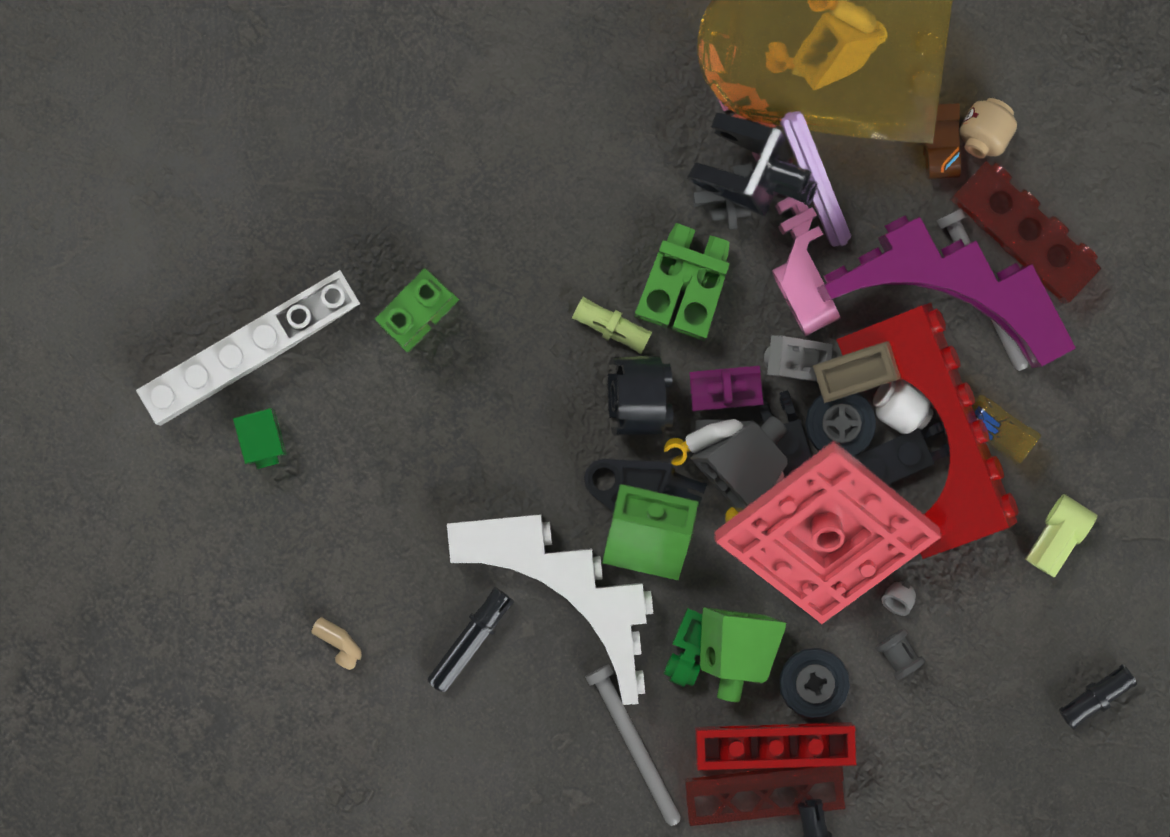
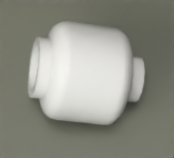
M903 379L880 385L874 395L873 404L876 406L875 413L878 419L902 434L911 433L917 428L923 429L933 416V409L930 408L931 402L915 386Z

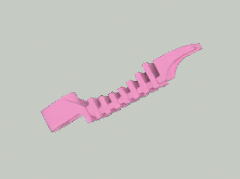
M712 39L703 42L701 48L704 62L723 112L747 101L749 107L733 115L734 117L748 121L755 118L756 123L776 129L777 124L773 117L769 119L766 114L769 106L765 99L760 100L756 88L741 85L732 79L725 71ZM752 152L756 161L761 158V155ZM788 197L778 202L775 207L779 215L791 209L794 217L780 223L781 225L778 227L782 235L790 231L794 241L787 263L773 269L772 274L802 333L807 336L839 320L840 315L833 299L825 302L822 300L817 288L823 285L824 282L807 251L808 244L823 235L819 226L809 230L811 222L817 214L813 207L808 208L803 202Z

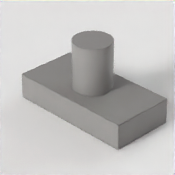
M771 335L770 346L764 354V362L768 368L767 375L818 382L813 365L831 360L833 344Z

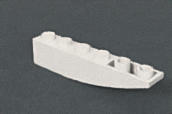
M339 270L140 387L136 392L155 424L161 426L297 345L354 309L360 303Z

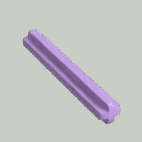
M800 111L788 112L781 120V125L798 167L811 170L810 180L818 183L812 201L828 241L833 247L844 246L851 238V234L804 116Z

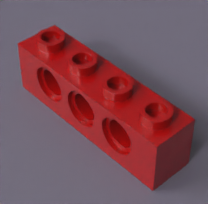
M852 722L695 727L697 770L854 766L856 765L855 725Z

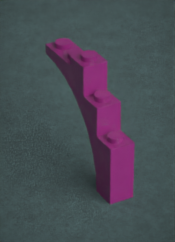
M906 215L885 225L888 233L878 237L884 253L881 252L879 247L858 257L861 265L850 271H847L845 265L823 276L827 283L817 288L824 302L853 290L878 285H913L941 291L969 303L994 320L1017 344L1031 368L1042 367L1076 349L1033 265L1020 268L1018 263H1014L997 272L996 274L999 278L997 280L977 241L964 244L962 239L940 249L943 257H941L921 217L909 221Z

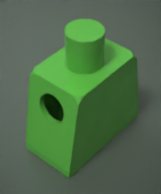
M703 608L700 667L702 671L720 678L717 698L730 702H740L744 681L764 683L768 679L786 628L785 622L763 614Z

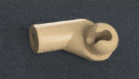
M320 617L315 622L312 634L340 650L335 657L337 664L348 670L353 669L356 666L357 660H361L362 653L347 631L323 617Z

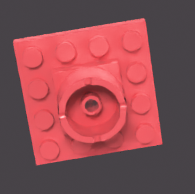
M834 441L715 531V540L720 546L821 624L941 538L939 527Z

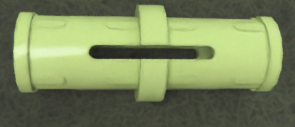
M584 296L572 316V319L602 333V338L608 341L612 338L640 354L643 352L652 334V331H648L621 317L623 313L617 310L613 313L586 299Z

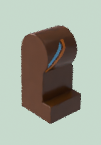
M959 103L923 106L920 110L927 179L960 177Z

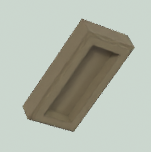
M889 341L813 365L824 403L901 379Z

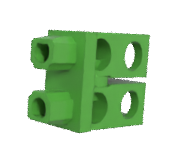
M676 223L667 241H662L634 317L667 328L680 291L684 292L672 331L705 341L730 264L726 262L730 242L710 235L704 254L690 250L689 247L695 230Z
M424 268L375 320L408 354L432 329L427 323L431 320L436 325L460 300L433 273Z

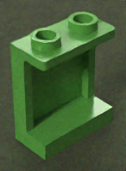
M620 484L602 564L679 580L692 536L698 501Z

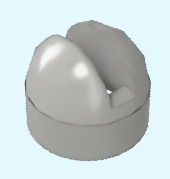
M903 581L894 582L887 588L881 601L892 613L906 616L915 604V590L912 586L909 589L903 586Z

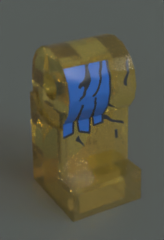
M980 395L976 399L975 404L972 405L977 420L982 419L987 427L989 441L986 443L1015 465L1021 464L1042 435L1030 426L1027 427L998 404L983 395Z

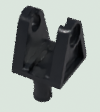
M716 113L711 128L716 130L715 134L761 155L755 171H750L747 177L705 164L694 163L687 176L690 182L764 217L773 197L778 193L803 202L805 205H809L812 202L818 183L810 180L811 170L789 163L793 152L781 130L731 115Z
M596 460L589 465L584 477L585 486L588 491L613 512L620 484L698 501L697 507H699L702 497L692 494L687 490L690 488L704 494L707 486L705 482L702 483L674 472L673 464L658 461ZM602 467L609 468L615 475L614 485L604 491L597 489L592 481L595 470Z

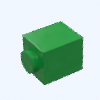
M269 408L233 418L245 464L255 463L257 470L279 464L278 456L287 453L275 409Z

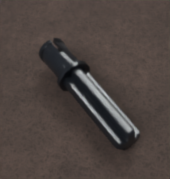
M497 587L493 588L477 612L470 614L469 618L471 621L428 677L430 685L438 691H447L489 633L494 635L496 632L494 628L499 623V620L515 602L512 598Z

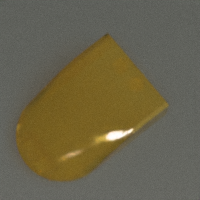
M711 0L703 15L698 33L697 51L700 69L706 84L722 104L739 116L751 121L782 126L781 120L786 113L800 111L804 116L809 131L933 144L953 0Z

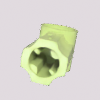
M1063 494L1048 514L1045 521L1047 525L1025 560L1055 578L1076 543L1080 544L1093 527L1097 514L1066 494Z

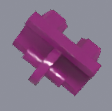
M760 366L689 372L693 412L763 406Z

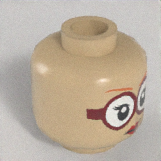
M988 98L987 100L974 103L959 128V135L965 143V150L977 158L1001 155L1017 129L1014 111L1009 105L995 98Z

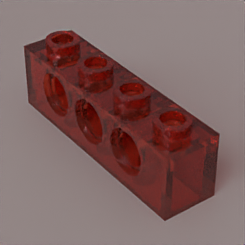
M985 161L956 191L950 200L962 209L968 217L1022 267L1033 265L1043 286L1063 305L1070 303L1101 269L1095 262L1098 256L1086 244L1082 242L1079 245L1075 244L1067 236L1070 232L1069 229L1058 218L1051 216L1048 219L1038 209L1041 204L1030 192L1025 189L1019 192L1009 182L1012 177L1002 166L996 162L991 166ZM992 194H1002L1007 198L1009 207L1005 214H997L991 209L989 201ZM1022 220H1029L1036 225L1037 236L1033 241H1027L1020 236L1018 227ZM1053 246L1061 248L1066 255L1065 264L1061 268L1052 266L1047 259L1048 250Z

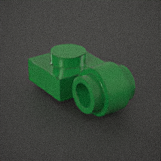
M689 608L686 609L672 642L673 645L684 649V651L679 655L671 654L663 673L670 677V682L682 687L686 684L693 686L701 669L700 664L695 662L696 654L700 656L702 614Z

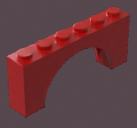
M932 303L919 306L836 339L842 355L889 341L901 379L915 386L929 399L944 424L950 449L949 473L941 495L934 505L923 514L939 527L941 538L920 552L922 559L1008 529L1017 523L1015 516L1019 513L1013 495L1011 493L1006 494L1001 479L1004 478L1002 465L996 456H991L986 442L989 441L987 427L982 419L977 420L972 405L975 404L972 389L967 382H962L957 369L961 366L959 356L952 345L948 346L943 331L946 330L944 318L939 309L933 308Z

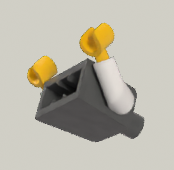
M772 416L761 427L753 421L740 422L730 419L709 424L687 435L686 441L680 438L669 439L664 446V452L674 447L681 449L683 453L671 460V464L676 466L682 465L685 462L688 452L695 453L690 459L733 506L725 514V521L728 522L783 480V470L787 466L788 460L776 444L788 433V430L780 420Z

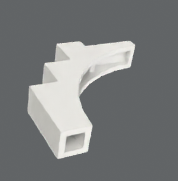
M541 514L447 524L450 563H483L512 569L541 581L565 597L589 621L605 645L617 674L622 704H638V694H645L643 670L635 671L634 655H641L639 631L632 632L631 625L646 624V615L653 614L651 591H643L642 583L595 587V580H602L603 578L601 557H593L592 549L545 553V546L552 545L550 522H542Z

